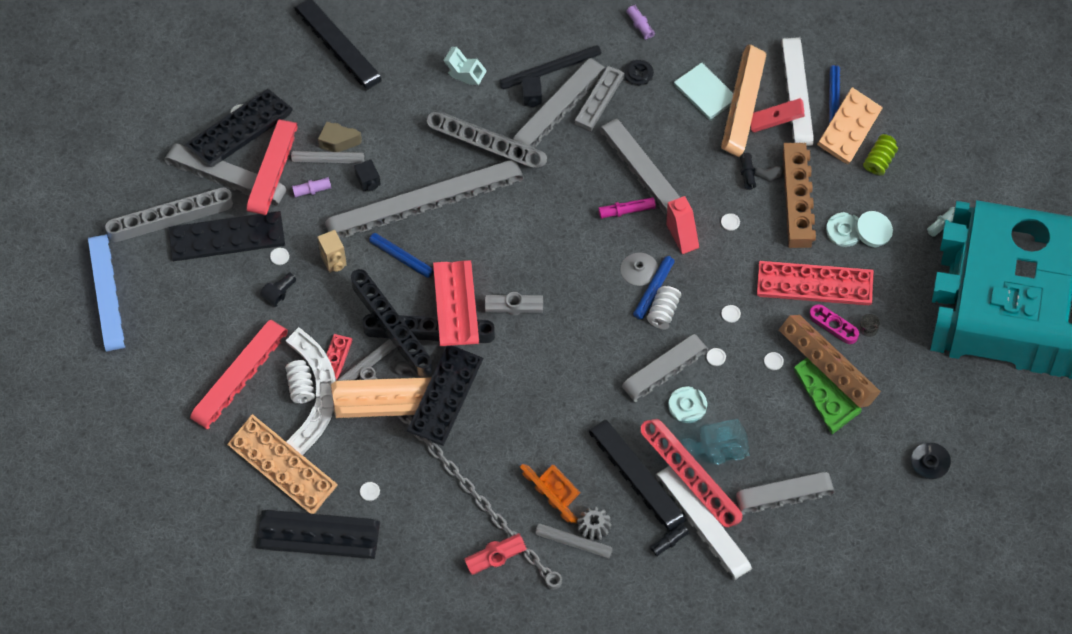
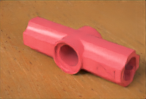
M518 533L501 542H490L484 550L465 558V562L470 573L474 575L491 566H502L506 559L527 550L521 535Z

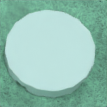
M867 211L856 222V233L858 232L859 239L868 246L879 247L885 245L892 237V224L882 213Z
M845 212L833 215L828 220L826 226L827 237L837 246L849 247L855 245L860 241L859 234L855 230L856 222L859 218Z
M681 387L675 390L669 399V412L679 422H696L706 413V397L700 390L693 389V387Z

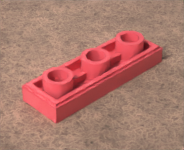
M799 98L753 113L751 130L755 133L805 117L803 100Z
M334 334L326 355L331 362L337 381L353 340L349 337Z

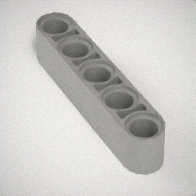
M691 335L628 378L623 383L622 388L634 402H637L638 398L646 396L653 391L654 387H659L668 380L667 378L672 375L675 376L683 370V367L697 361L698 357L702 354L705 355L708 352V348L697 335Z
M823 472L744 489L737 492L735 496L742 515H745L746 512L764 511V508L771 507L773 509L784 506L783 504L787 503L796 504L806 499L814 500L822 498L824 495L832 496L835 491L829 473Z

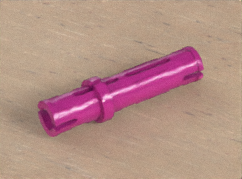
M654 197L626 203L616 202L614 205L598 207L600 219L611 216L621 217V215L656 209Z

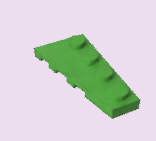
M805 358L794 367L796 375L832 435L861 413L862 409L808 358Z

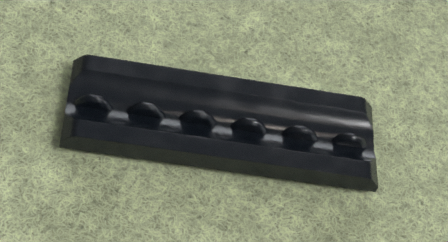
M266 89L185 143V146L208 166L214 167L275 126L279 119L283 120L288 117L293 108L271 90Z
M453 345L447 346L407 432L444 446L484 358Z
M264 510L261 513L256 549L375 559L380 521L369 518Z

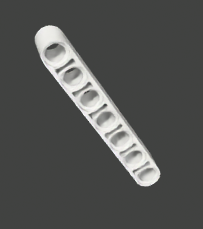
M784 38L781 39V48H783L785 78H787L786 88L787 93H789L788 102L801 98L805 117L791 121V124H793V139H795V143H806V146H812L813 130L801 39Z
M670 466L656 473L657 481L663 484V489L669 497H673L676 506L681 512L685 513V518L691 526H695L698 530V535L704 542L708 543L710 546L708 548L715 557L718 556L721 560L720 564L727 572H730L733 576L732 579L736 580L750 571L751 565L718 520Z

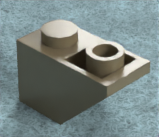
M326 122L318 142L321 149L330 152H341L360 145L362 138L361 132L354 128L349 129L338 123Z

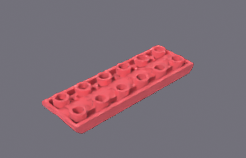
M471 260L433 262L440 346L479 344Z
M759 261L757 296L872 305L874 270Z

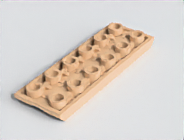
M432 377L335 381L330 385L336 418L414 415Z
M253 414L227 444L311 514L316 513L327 497L338 486L336 482Z

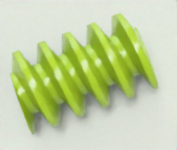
M886 134L880 135L865 159L863 167L868 172L883 176L885 170L888 169V165L895 157V153L898 151L896 140Z

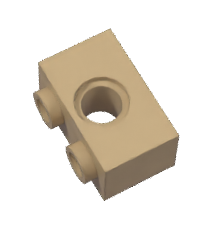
M332 230L318 236L320 255L329 273L332 271L338 272L344 266H347L344 246L336 231Z

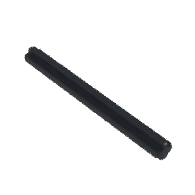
M596 45L499 80L500 87L507 89L521 84L522 78L540 77L601 55V49Z

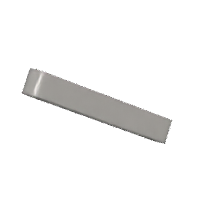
M592 58L588 59L522 127L513 140L535 148L542 141L541 138L544 135L546 136L553 129L552 127L565 117L564 114L576 105L577 100H581L587 94V90L599 81L598 79L603 75L606 67Z
M433 112L427 117L429 127L529 167H542L547 162V156L541 150L446 113ZM437 116H439L441 120L439 125L436 124ZM454 122L457 125V129L455 131L452 130V124ZM470 128L473 131V136L471 138L468 136V131ZM486 135L489 136L488 144L484 142V138ZM503 141L506 144V148L504 151L501 149V143ZM518 148L522 149L521 157L517 155ZM535 154L539 157L537 164L533 160Z
M617 118L601 126L600 132L606 136V141L612 148L617 150V155L628 164V169L633 175L635 174L638 177L637 180L643 188L646 187L649 191L647 193L658 202V207L662 212L667 214L668 202L678 199L680 196Z
M173 144L164 159L166 164H172L177 169L185 172L190 171L193 175L208 178L209 181L216 184H224L225 187L232 190L237 189L248 196L251 194L258 175L224 161H221L214 167H210L187 147L180 144ZM279 182L271 202L275 204L274 206L279 205L287 190Z
M218 188L111 219L106 223L105 229L109 240L112 242L123 241L229 210L233 205L232 195L229 189Z

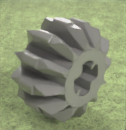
M596 506L594 511L588 507L587 513H580L581 518L577 520L579 525L578 531L579 533L583 532L584 538L590 535V540L593 541L594 536L601 540L602 535H608L611 523H609L610 516L606 515L605 510L598 512V507Z

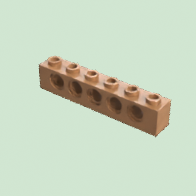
M784 143L783 146L789 248H811L812 241L816 240V232L812 230V225L815 223L814 214H811V209H813V198H810L812 182H809L808 178L811 177V166H808L807 161H810V150H807L806 143Z
M790 315L780 327L779 331L859 408L871 405L881 392L801 315Z

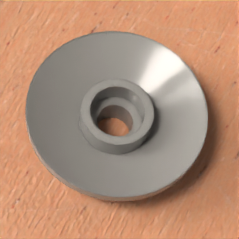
M633 253L627 256L621 264L623 278L628 283L637 286L649 284L658 270L656 260L645 253Z

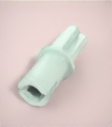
M951 207L945 214L937 217V220L927 228L929 235L932 237L936 236L944 229L946 220L952 221V213L955 207Z

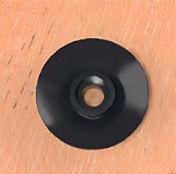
M928 442L915 448L911 456V464L918 475L927 479H937L948 472L951 465V457L943 446ZM932 461L934 465H928L927 462Z

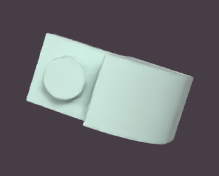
M451 47L444 59V62L450 68L448 74L452 78L469 85H479L486 73V69L478 59H466L457 47Z

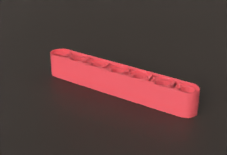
M278 120L249 196L247 212L267 215L294 142V132H297V123Z
M269 320L194 408L190 416L191 420L205 429H209V425L215 422L222 414L223 408H227L233 401L234 395L243 389L246 385L244 383L251 379L258 371L256 369L259 365H263L268 359L269 353L278 347L283 337L287 336L288 330L273 320Z
M659 419L643 422L641 425L642 435L721 525L732 527L739 524L742 520V513L663 422ZM651 424L655 427L654 433L650 431ZM664 438L668 441L667 448L662 443ZM677 453L681 456L680 463L675 458ZM689 468H692L694 471L693 477L689 475ZM702 483L707 485L706 492L702 490ZM715 498L720 500V507L716 506ZM728 513L733 515V522L729 521Z

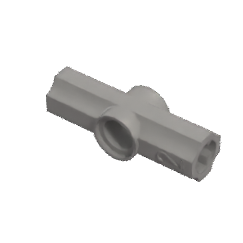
M511 292L508 295H486L485 312L509 313L514 316L520 313H543V295H521L518 292Z

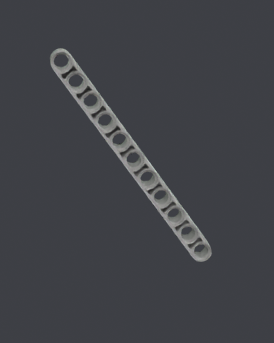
M509 160L330 217L325 221L328 232L335 230L339 238H345L359 231L361 233L371 230L375 226L380 227L389 224L390 221H399L412 214L415 216L424 213L428 209L434 210L443 207L442 205L447 203H456L460 199L478 196L479 193H487L495 190L497 187L503 188L512 185L513 182H521L524 177L517 161Z

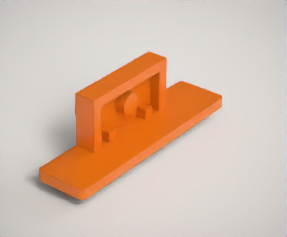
M522 464L520 468L524 471L522 473L527 480L533 481L536 484V490L549 498L548 503L562 512L560 514L561 517L568 523L570 521L577 523L578 518L570 511L568 506L580 494V491L553 464L541 477L528 465Z

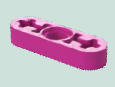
M814 305L811 308L810 319L814 323L847 344L857 342L859 330L823 305ZM820 311L822 312V316H821V315H819L818 317L815 316V313H816V312H817V313L820 312ZM836 321L840 326L838 328H831L829 323ZM847 333H854L853 336L847 337Z

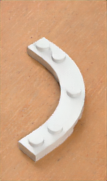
M298 327L286 340V343L308 362L316 379L315 406L303 425L287 440L289 445L303 455L318 440L330 422L334 411L330 385L336 381L331 362L324 350L313 338Z

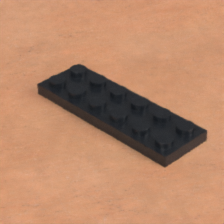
M281 211L269 212L267 215L255 214L169 227L173 262L285 246Z

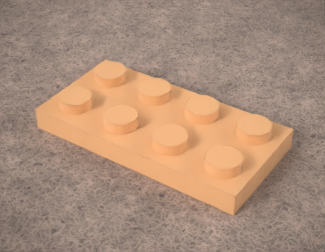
M852 87L817 145L842 162L849 164L883 107Z

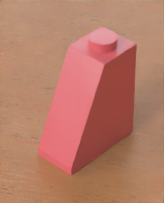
M683 196L668 202L666 225L680 252L685 254L698 249L699 242L694 214L686 197Z

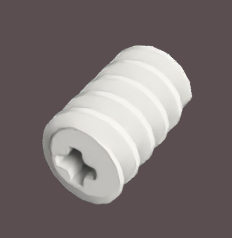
M670 286L658 288L655 300L650 308V313L647 316L648 322L656 328L668 329V323L672 321L671 317H673L674 311L677 308L676 305L679 303L681 292Z
M297 360L287 364L285 369L291 400L294 403H306L314 400L315 394H313V382L310 380L312 378L309 373L310 367L306 366L304 360Z

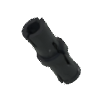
M743 153L744 158L741 155L740 160L744 188L752 190L756 187L754 176L756 171L752 164V155L750 153Z
M680 524L670 533H665L663 538L650 546V549L658 557L668 548L676 546L675 543L688 535L689 531L683 524Z

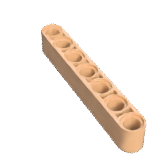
M751 44L746 46L742 54L721 149L737 157L742 155L746 147L766 58V52Z

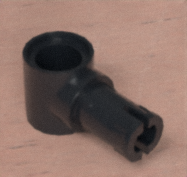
M288 272L279 282L274 284L271 282L267 283L262 288L260 296L274 307H277V304L285 299L286 290L296 282V277L291 272Z

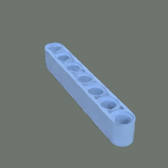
M106 234L90 237L88 242L105 350L107 352L125 348L124 336L121 328L122 323L118 309L119 304L113 277L114 272L108 236Z

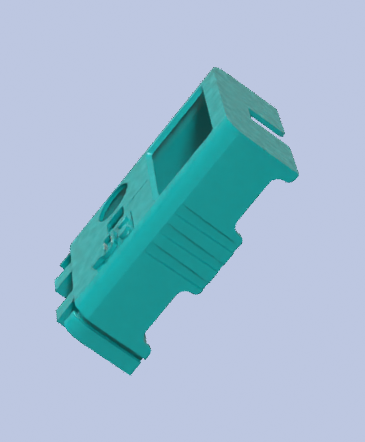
M976 200L974 207H969L970 203L956 201L952 221H945L940 251H943L941 265L950 266L949 274L937 272L932 296L933 303L937 301L942 304H955L956 302V308L953 311L951 308L939 307L930 351L944 353V350H949V358L959 359L962 355H973L1007 361L1015 364L1017 370L1025 369L1034 373H1047L1051 376H1064L1072 379V323L1068 322L1072 298V216ZM1014 231L1030 234L1034 237L1035 242L1046 243L1047 245L1039 251H1025L1013 242L1011 233ZM1017 260L1036 263L1035 277L1016 276Z

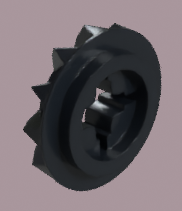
M634 60L625 68L626 80L630 81L632 85L638 84L640 86L644 83L647 85L654 75L652 65L644 60ZM636 70L642 72V76L636 75Z

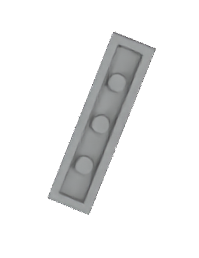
M610 66L606 68L575 119V125L592 131L624 78V72Z

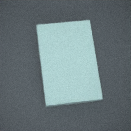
M700 63L674 82V85L709 120L731 106L733 93L703 63Z

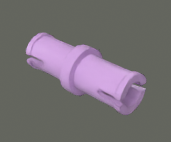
M636 5L630 6L626 13L633 20L635 28L640 30L645 39L654 36L655 32L647 23V18L642 16Z
M329 177L316 181L309 180L308 183L292 187L296 198L310 193L314 195L315 192L331 189Z

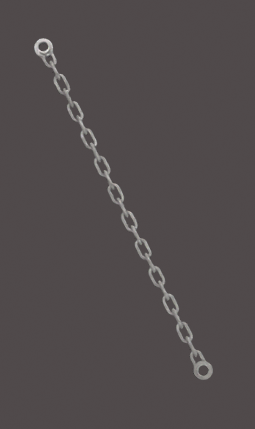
M367 366L360 371L361 380L377 379L376 372L372 367ZM371 375V378H365V376ZM398 415V418L403 423L410 425L412 421L411 415H407L406 421L401 415ZM415 435L418 440L424 441L428 445V451L435 458H439L444 463V469L450 475L456 476L462 489L475 497V502L481 510L487 511L492 516V522L508 534L507 538L517 534L507 527L506 520L500 514L495 513L491 509L489 501L484 496L478 495L475 491V486L470 480L463 478L459 474L458 467L443 456V451L436 443H431L430 440ZM434 446L439 451L437 452V455L431 450L434 449ZM450 464L455 468L453 473L447 468ZM465 481L471 486L469 490L463 485ZM481 499L487 504L485 508L479 503ZM497 516L504 522L501 523V526L495 521ZM527 549L523 551L526 560L540 569V575L545 579L547 587L552 590L558 589L562 584L561 575L558 572H552L547 567H543L539 562V557L533 550ZM530 553L536 558L533 559V562L528 557ZM557 580V583L551 584L550 581Z

